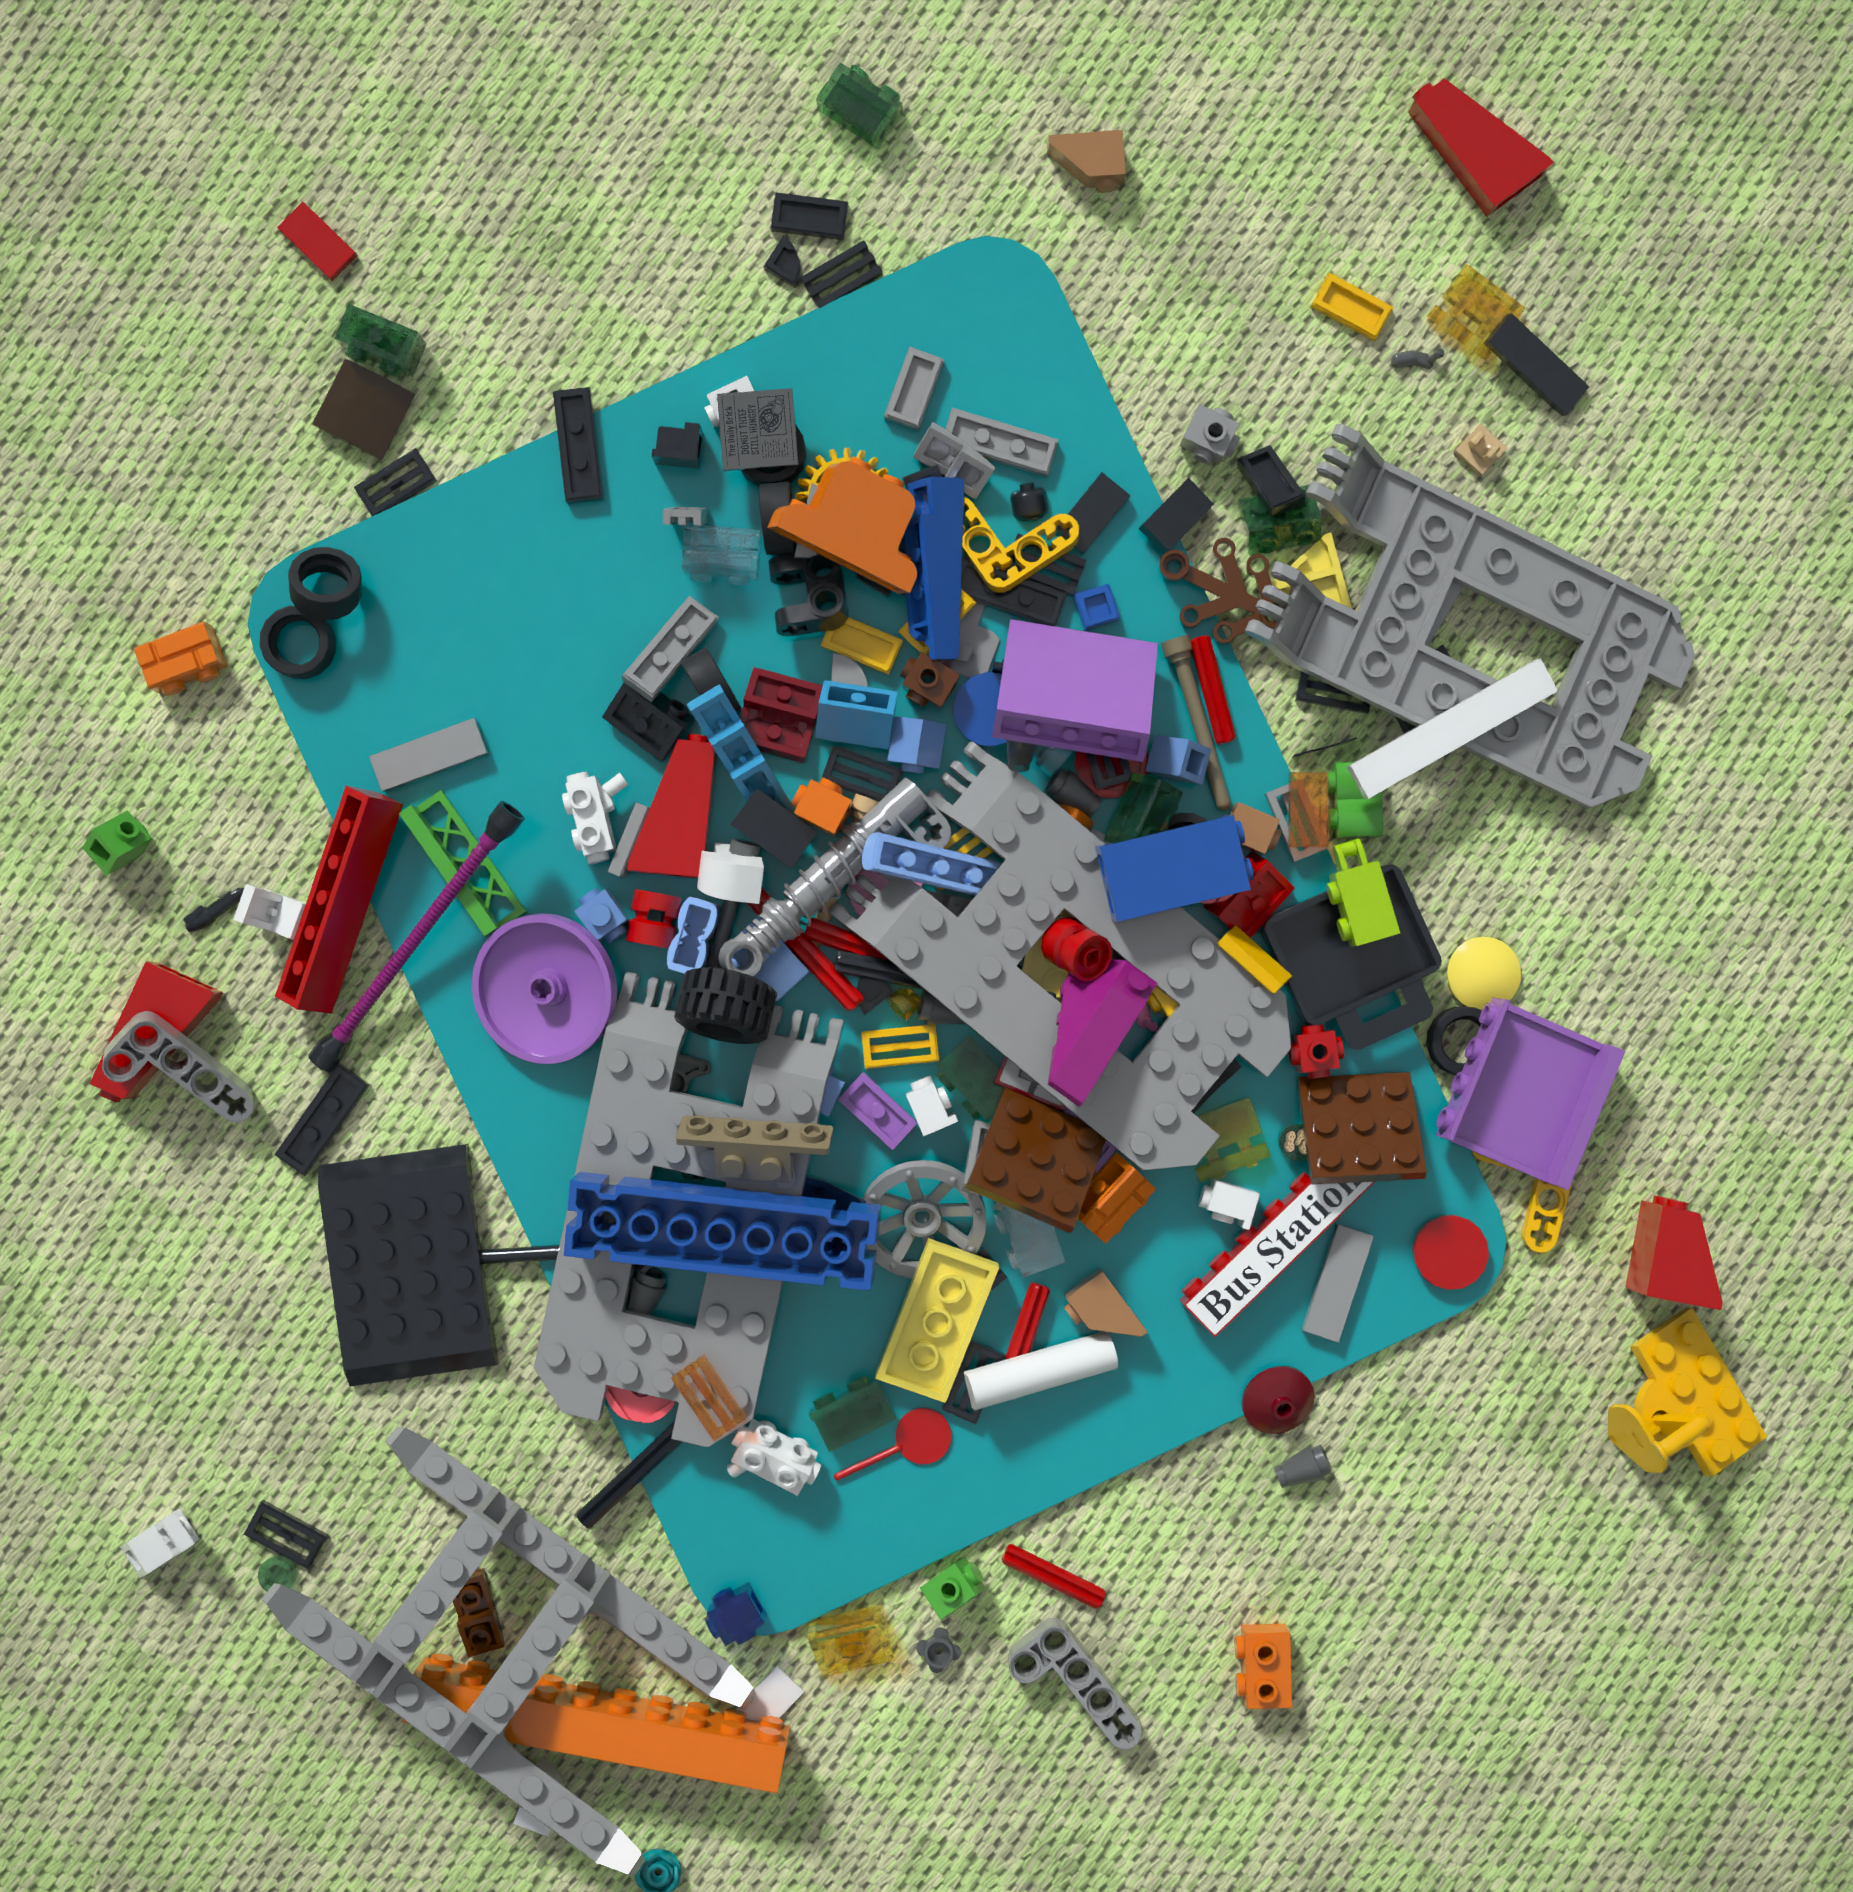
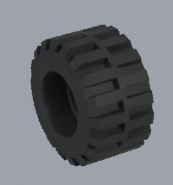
M714 967L687 970L684 974L674 1018L676 1022L687 1030L710 1039L736 1044L763 1042L768 1037L777 992L762 980L733 970Z

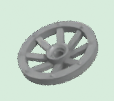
M927 1160L910 1161L886 1170L870 1184L862 1198L866 1201V1204H880L903 1211L880 1221L879 1236L905 1225L906 1227L893 1252L886 1249L879 1239H877L875 1245L868 1244V1249L877 1250L876 1263L889 1272L912 1279L919 1261L904 1259L905 1254L915 1236L922 1237L925 1247L928 1238L935 1240L934 1233L937 1230L958 1245V1249L972 1254L977 1253L986 1233V1209L982 1196L961 1191L964 1178L963 1172L941 1162ZM918 1178L935 1179L940 1182L928 1195L922 1193ZM906 1181L911 1198L899 1197L887 1193V1191L895 1185ZM953 1187L968 1202L939 1204L941 1199ZM919 1211H926V1213H924V1214H920V1213H918V1212H919ZM973 1216L969 1235L966 1236L942 1217Z

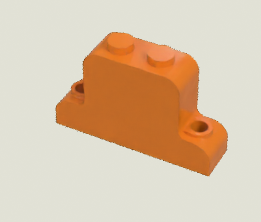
M851 457L850 461L832 464L825 469L810 505L792 499L790 505L779 507L773 513L767 527L768 529L897 594L911 592L917 578V569L911 558L900 552L898 547L914 512L915 499L908 490L903 488L905 483L900 479L888 474H884L881 477L870 471L872 466L859 458Z

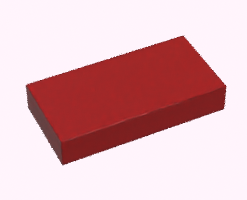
M303 201L277 227L331 281L358 256Z

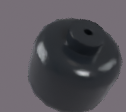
M1034 482L1020 484V490H1016L1010 495L1013 516L1021 521L1043 518V515L1047 514L1049 510L1046 490L1042 487H1034Z

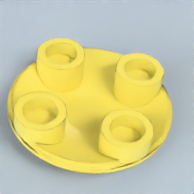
M1477 937L1467 940L1454 951L1449 960L1447 968L1448 987L1462 1004L1467 1007H1476L1480 1010L1488 1002H1491L1492 998L1510 1001L1516 994L1521 981L1519 960L1514 951L1498 939Z

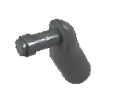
M1437 349L1430 356L1427 353L1414 350L1400 352L1392 356L1391 363L1395 368L1415 365L1430 369L1433 367L1432 362L1444 356V350Z

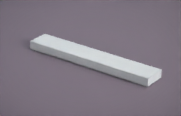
M1541 658L1536 659L1350 764L1347 768L1364 800L1369 799L1556 693L1558 690Z

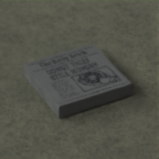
M792 388L717 394L724 472L799 466Z

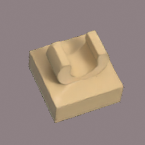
M1480 423L1458 446L1454 453L1481 477L1503 454L1507 447Z

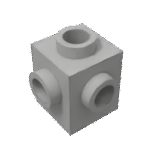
M1199 404L1179 446L1191 451V456L1201 463L1211 465L1214 462L1219 465L1224 455L1232 457L1241 438L1235 435L1240 423L1234 421V416L1221 408L1211 410Z

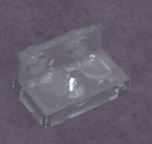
M1005 1205L1002 1211L993 1214L1000 1235L1008 1233L1012 1248L1006 1249V1253L1013 1271L1020 1269L1023 1278L1066 1263L1053 1226Z

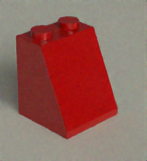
M1654 1195L1653 1202L1641 1200L1625 1287L1649 1297L1721 1310L1723 1302L1701 1214L1688 1210L1689 1203L1672 1198Z

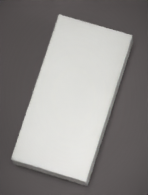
M777 1665L754 1689L756 1695L747 1709L743 1710L737 1707L736 1710L745 1712L747 1714L746 1719L761 1721L762 1716L780 1718L804 1693V1690Z

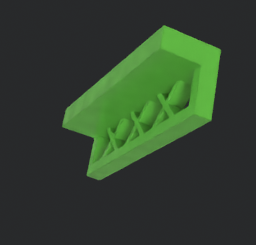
M443 790L438 791L417 807L410 805L399 813L447 883L451 881V878L454 877V874H457L456 872L460 868L457 862L464 863L466 860L453 857L449 852L450 835L465 836L469 842L467 859L473 849L477 848L476 845L479 844V841ZM439 802L448 812L445 828L431 826L424 816L426 811ZM453 821L458 826L460 831L451 830ZM435 831L444 833L443 842ZM487 855L480 866H485L490 872L488 889L474 887L469 880L461 888V891L458 892L457 898L483 935L490 937L502 925L520 918L528 911ZM495 881L503 892L494 891ZM478 892L487 893L486 902H484ZM493 894L507 897L516 909L499 922L490 910Z

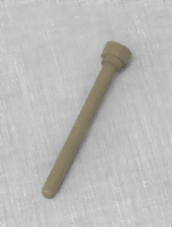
M1184 635L1160 643L1164 658H1169L1170 664L1174 663L1197 743L1211 749L1206 773L1216 806L1220 810H1227L1231 805V801L1188 660L1192 658L1190 650H1193L1189 635Z

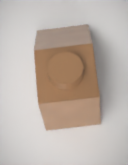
M1123 130L1048 136L1047 154L1086 188L1096 187L1097 192L1106 193L1115 191L1118 185L1124 184L1126 166Z
M1100 1268L1064 1294L1069 1302L1064 1308L1077 1325L1083 1321L1091 1330L1140 1337L1148 1333Z

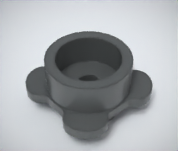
M942 1627L936 1628L934 1634L927 1640H920L917 1643V1653L924 1656L929 1669L934 1673L942 1672L952 1660H958L961 1655L960 1647L952 1643L948 1637L947 1629ZM941 1647L942 1652L936 1653L935 1649Z

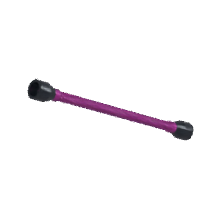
M500 801L489 815L485 832L479 838V844L476 845L477 848L473 849L468 859L457 870V874H454V877L451 878V881L448 882V885L439 894L440 896L434 900V903L428 908L420 922L412 929V933H409V936L400 945L398 951L390 958L384 969L381 970V973L378 974L372 982L373 984L365 991L342 1024H338L333 1032L319 1039L310 1051L308 1057L315 1066L323 1071L333 1072L344 1057L347 1043L353 1036V1031L361 1023V1020L364 1019V1016L367 1015L369 1009L377 1002L383 991L386 990V987L392 982L391 980L399 973L405 962L408 961V958L417 949L416 947H419V944L425 939L433 925L441 918L447 907L450 906V903L459 894L458 892L461 891V888L466 885L467 881L475 873V870L481 865V862L489 855V851L495 850L500 842L512 836L523 823L525 818L515 807L507 802Z

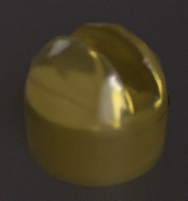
M900 988L887 997L891 1008L904 1021L914 1015L919 1008V996L913 993V990L910 988Z

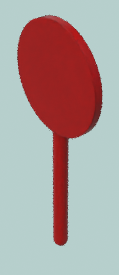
M913 1409L906 1413L897 1425L895 1437L897 1445L834 1474V1479L837 1481L898 1452H901L905 1458L917 1464L933 1463L942 1458L950 1446L951 1429L949 1423L941 1413L934 1409Z

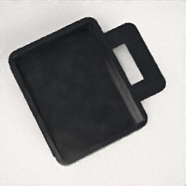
M1392 864L1381 866L1400 934L1350 947L1348 940L1343 941L1337 927V920L1341 919L1338 905L1331 904L1327 891L1267 918L1261 926L1262 936L1272 958L1292 975L1285 983V986L1300 1019L1308 1025H1321L1335 1018L1347 1045L1354 1050L1363 1049L1428 1019L1433 1013V1005L1421 979L1435 973L1440 968L1441 956L1402 871ZM1397 989L1401 990L1407 1004L1362 1023L1356 1008Z

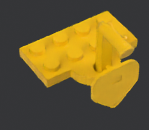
M1685 1308L1630 1346L1648 1380L1639 1388L1634 1408L1626 1404H1613L1608 1408V1436L1619 1449L1644 1471L1662 1473L1667 1469L1668 1458L1681 1449L1688 1447L1704 1476L1713 1477L1767 1437L1693 1308Z

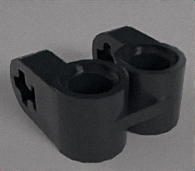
M795 552L772 557L768 562L770 581L772 583L790 585L806 582L807 603L782 607L775 612L776 632L779 635L798 636L833 631L845 624L848 619L849 610L846 603L844 574L840 564L820 554L809 559L794 558ZM822 568L832 569L826 576H816V573ZM824 603H836L832 610H819Z

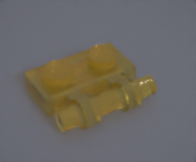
M1466 264L1442 296L1453 307L1447 313L1435 305L1427 317L1438 325L1436 329L1445 335L1448 332L1465 345L1462 349L1470 355L1474 352L1486 361L1492 351L1483 344L1485 342L1483 339L1488 333L1491 334L1506 314L1512 313L1516 318H1519L1525 307ZM1461 313L1479 325L1474 333L1457 321Z
M1250 1097L1197 1115L1199 1119L1220 1135L1205 1154L1208 1164L1195 1168L1200 1182L1213 1177L1215 1180L1226 1177V1173L1243 1166L1246 1169L1258 1165L1257 1161L1270 1157L1266 1143L1254 1147L1251 1146L1249 1137L1262 1133ZM1237 1142L1239 1152L1220 1159L1217 1149Z

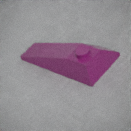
M1111 960L1107 970L1094 981L1085 982L1068 973L1060 990L1062 1004L1061 1011L1057 1014L1056 1019L1058 1033L1056 1044L1052 1049L1048 1085L1080 1107L1144 1008L1157 982L1126 960Z

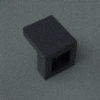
M685 422L684 429L659 427L656 449H652L651 456L654 463L699 469L703 439L701 425Z

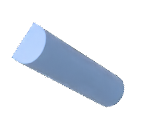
M879 832L870 834L865 842L862 853V865L865 870L972 896L977 895L1002 865L999 862Z

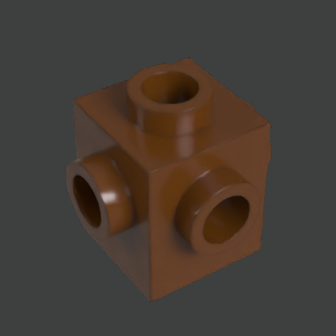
M921 652L917 660L910 657L900 677L905 679L902 688L908 692L905 696L908 700L922 708H925L928 703L941 711L960 680V674L948 668L951 664L950 661L931 660L928 655ZM931 676L934 678V682L926 684L922 681V678Z

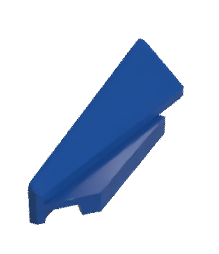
M931 476L907 483L908 491L915 499V509L913 517H911L901 539L902 553L911 558L917 569V578L911 592L906 593L909 633L916 641H923L930 648L929 657L931 660H953L959 657L964 480L962 478Z

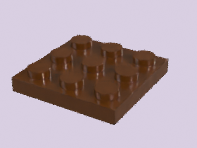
M1410 1072L1338 1075L1314 1079L1298 1077L1297 1091L1311 1185L1425 1179L1427 1169Z
M1005 1088L965 1188L1071 1233L1076 1225L1106 1140L1083 1121Z

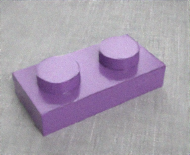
M862 1072L838 1098L848 1110L892 1150L918 1123L865 1072Z

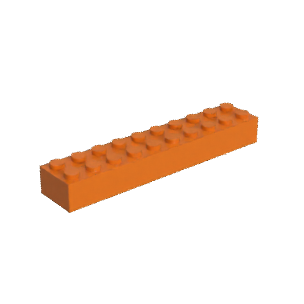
M437 1653L432 1654L431 1658L425 1657L413 1674L466 1713L497 1670L489 1669L490 1665L483 1661L472 1660L468 1661L467 1665L453 1662L452 1656ZM544 1674L510 1719L505 1729V1737L509 1743L778 1793L790 1726L783 1725V1720L774 1716H762L761 1721L746 1719L747 1714L741 1710L726 1709L724 1713L709 1711L710 1707L700 1702H689L688 1706L673 1704L672 1698L663 1695H653L650 1700L636 1697L637 1693L626 1688H616L613 1693L599 1690L600 1686L594 1682L580 1681L576 1686L563 1683V1678L560 1676Z

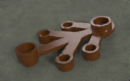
M1220 538L1213 546V556L1221 562L1227 583L1190 566L1189 559L1184 552L1180 550L1166 552L1159 564L1160 573L1166 580L1176 582L1183 579L1220 597L1198 606L1190 604L1183 607L1179 619L1184 627L1195 628L1200 624L1201 620L1241 607L1253 613V615L1233 623L1229 621L1218 622L1213 629V638L1217 643L1222 645L1229 644L1235 636L1244 634L1248 622L1252 619L1264 623L1271 629L1274 628L1276 622H1271L1266 615L1259 613L1255 608L1260 599L1248 594L1234 556L1236 547L1231 539ZM1220 544H1227L1231 548V553L1227 556H1221L1217 552V547ZM1262 554L1252 555L1246 563V571L1251 577L1255 578L1261 600L1268 601L1282 608L1278 603L1267 599L1261 594L1264 586L1272 585L1268 573V559ZM1261 560L1264 563V570L1254 572L1251 569V562ZM1170 561L1180 563L1181 570L1178 573L1168 571L1167 564ZM1186 611H1195L1198 619L1194 623H1188L1184 619ZM1222 626L1228 627L1231 630V636L1228 639H1221L1217 635L1218 628Z

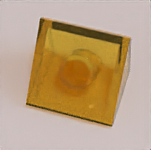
M882 1603L809 1621L808 1641L822 1677L895 1660Z

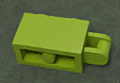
M1359 838L1334 845L1333 854L1339 872L1329 875L1330 883H1326V889L1331 904L1338 905L1341 919L1337 920V927L1343 941L1348 940L1349 946L1355 947L1400 934L1379 860L1368 863L1364 847ZM1356 856L1358 866L1348 869L1345 858Z

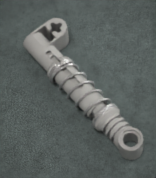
M904 778L860 821L851 822L848 826H845L842 829L844 836L835 844L829 842L831 848L820 858L814 856L816 862L805 872L799 870L801 876L791 886L784 884L786 888L783 892L786 898L784 901H778L770 897L762 906V913L759 915L761 920L754 919L752 921L754 927L752 928L748 925L745 928L746 934L741 932L734 939H730L723 944L718 956L721 967L754 976L761 969L762 963L767 959L765 954L767 953L771 956L774 953L773 946L778 949L781 946L780 940L785 942L800 936V933H803L800 924L810 926L811 917L817 911L825 912V904L831 898L839 899L841 897L840 889L846 884L854 885L855 875L860 870L868 871L863 868L862 853L865 842L870 834L879 832L896 837L901 833L907 840L943 848L949 842L951 836V828L946 818L912 781ZM924 810L927 813L919 821L924 825L933 826L930 829L931 839L923 837L926 834V829L923 826L913 825L911 828L908 827ZM803 916L808 920V923L800 920V918ZM745 948L749 955L748 962L741 968H735L732 962L733 954L737 950Z

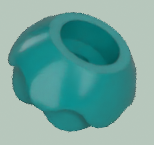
M655 1848L643 1854L645 1861L635 1874L637 1886L644 1892L674 1891L681 1879V1865L678 1858L666 1849ZM661 1869L662 1873L657 1874L655 1870Z

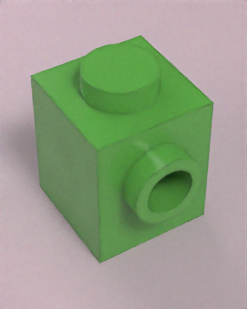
M127 810L95 827L82 849L103 873L108 876L139 858L152 837L147 833L145 826L137 821Z
M966 1557L955 1562L920 1587L940 1620L986 1590L982 1583L984 1579L981 1571L973 1562L969 1563Z

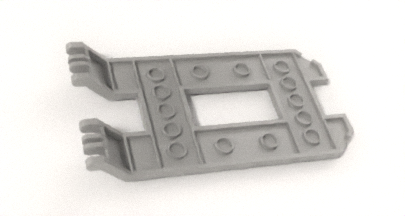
M1336 424L1331 435L1332 439L1337 443L1348 446L1351 454L1347 456L1336 448H1326L1322 457L1332 464L1319 462L1316 471L1320 476L1333 480L1336 488L1333 491L1324 484L1314 481L1310 483L1306 496L1321 503L1343 528L1383 547L1356 610H1353L1326 597L1301 571L1276 561L1271 570V575L1273 578L1290 585V592L1286 594L1275 586H1264L1261 594L1267 599L1278 603L1282 608L1265 600H1258L1255 606L1259 613L1272 617L1276 621L1275 626L1271 629L1264 623L1252 619L1248 622L1244 632L1261 641L1285 664L1418 727L1498 681L1425 645L1453 581L1578 643L1552 706L1540 701L1459 748L1584 808L1596 806L1612 798L1637 790L1652 755L1620 739L1647 677L1674 691L1681 689L1695 653L1691 642L1686 641L1680 624L1683 620L1678 606L1384 461L1360 432L1346 425Z
M970 741L963 749L964 754L972 761H976L984 769L976 777L962 763L953 761L949 766L950 769L969 784V787L966 788L946 772L940 777V782L960 796L954 805L944 800V797L934 789H930L925 795L943 816L976 836L1005 860L968 906L957 917L913 881L877 873L889 881L882 891L873 886V883L864 875H858L855 879L859 886L875 898L872 903L851 886L845 891V895L856 904L858 903L865 909L858 920L852 917L839 903H835L828 912L847 929L884 955L1141 1170L1197 1165L1220 1135L1191 1111L1237 1055L1264 1077H1268L1291 1049L1286 995L1281 990L1274 994L1265 988L1218 946L1220 939L1181 907L1120 922L1113 921L1095 846L1104 845V843L1021 773L989 755L977 744ZM1062 910H1065L1088 929L1106 937L1111 943L1112 950L1117 955L1157 982L1156 987L1178 1004L1132 1062L1116 1050L1080 1107L1048 1085L1052 1049L1056 1044L1058 1033L1056 1019L1057 1014L1061 1011V1003L1017 967L1018 963Z
M627 971L623 979L614 1015L609 1020L605 1030L575 1175L579 1172L610 1175L609 1184L617 1185L624 1177L653 1180L655 1166L723 1181L726 1182L725 1188L803 1196L811 1154L793 1153V1177L791 1183L715 1178L714 1147L677 1145L676 1135L681 1118L683 1116L695 1115L713 1118H741L757 1121L777 1120L786 1123L818 1124L826 1086L840 1044L844 1020L830 1019L826 1044L813 1042L820 1022L819 1014H810L804 1039H799L804 1011H794L791 1020V1032L789 1036L777 1034L779 1024L783 1018L784 1008L775 1005L768 1037L763 1042H759L751 1066L743 1106L672 1090L679 1054L688 1032L686 1028L676 1022L674 1018L676 1010L669 1009L676 984L673 981H665L659 1006H655L660 978L652 977L647 984V996L644 1003L636 1002L633 1000L639 985L640 976L637 973ZM567 1211L534 1369L561 1412L599 1421L602 1418L608 1386H613L679 1402L671 1438L674 1440L709 1447L751 1421L756 1412L784 1281L707 1272L696 1326L626 1310L634 1264L609 1261L610 1252L601 1251L595 1259L564 1256L566 1225L577 1216V1212ZM606 1211L603 1214L604 1219L609 1217L608 1223L613 1224L616 1221L615 1216L612 1217V1213Z

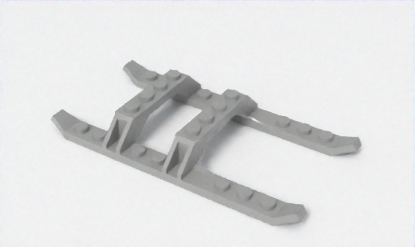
M396 1427L385 1442L397 1456L406 1472L467 1519L374 1640V1643L372 1644L312 1598L284 1585L274 1583L262 1598L263 1602L288 1634L595 1863L634 1877L645 1861L642 1853L619 1827L522 1756L508 1742L505 1737V1729L510 1719L580 1621L589 1614L602 1618L706 1697L746 1710L756 1695L754 1688L729 1662L613 1577L609 1571L601 1568L589 1559L590 1557L586 1554H582L523 1510L519 1504L514 1503L503 1495L495 1486H491L434 1442L407 1428ZM498 1541L555 1583L557 1588L465 1713L404 1668V1666Z

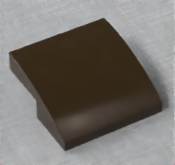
M345 358L311 425L382 460L415 394Z

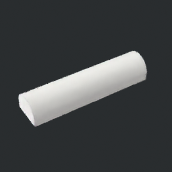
M1102 1331L964 1372L971 1406L974 1410H979L1117 1369L1118 1359L1110 1335Z

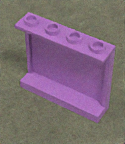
M1010 619L992 737L1143 762L1150 736L1158 643Z
M1492 998L1491 1002H1488L1481 1011L1479 1017L1481 1026L1477 1036L1473 1037L1466 1047L1465 1057L1467 1060L1463 1070L1458 1072L1452 1081L1451 1092L1453 1094L1449 1104L1438 1115L1436 1136L1548 1184L1569 1190L1626 1051L1613 1045L1599 1043L1510 1004V1001L1507 999Z

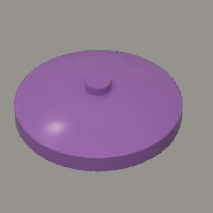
M541 913L514 919L502 925L486 940L475 961L472 975V995L476 1012L483 1027L500 1047L517 1058L528 1062L555 1064L581 1055L602 1038L608 1022L615 1012L617 983L614 968L606 950L591 932L569 918Z

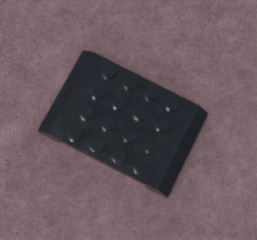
M468 1144L319 1165L318 1191L343 1370L350 1387L499 1364L494 1327L491 1326L484 1269L480 1260L481 1248L471 1184L473 1175Z

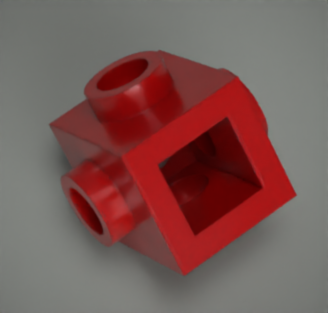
M1323 1024L1302 1026L1301 1034L1291 1035V1049L1288 1051L1290 1065L1295 1066L1296 1072H1307L1308 1079L1331 1076L1330 1069L1340 1068L1339 1059H1344V1047L1341 1037H1336L1335 1030H1324ZM1318 1044L1322 1045L1323 1057L1320 1059L1313 1056V1048Z

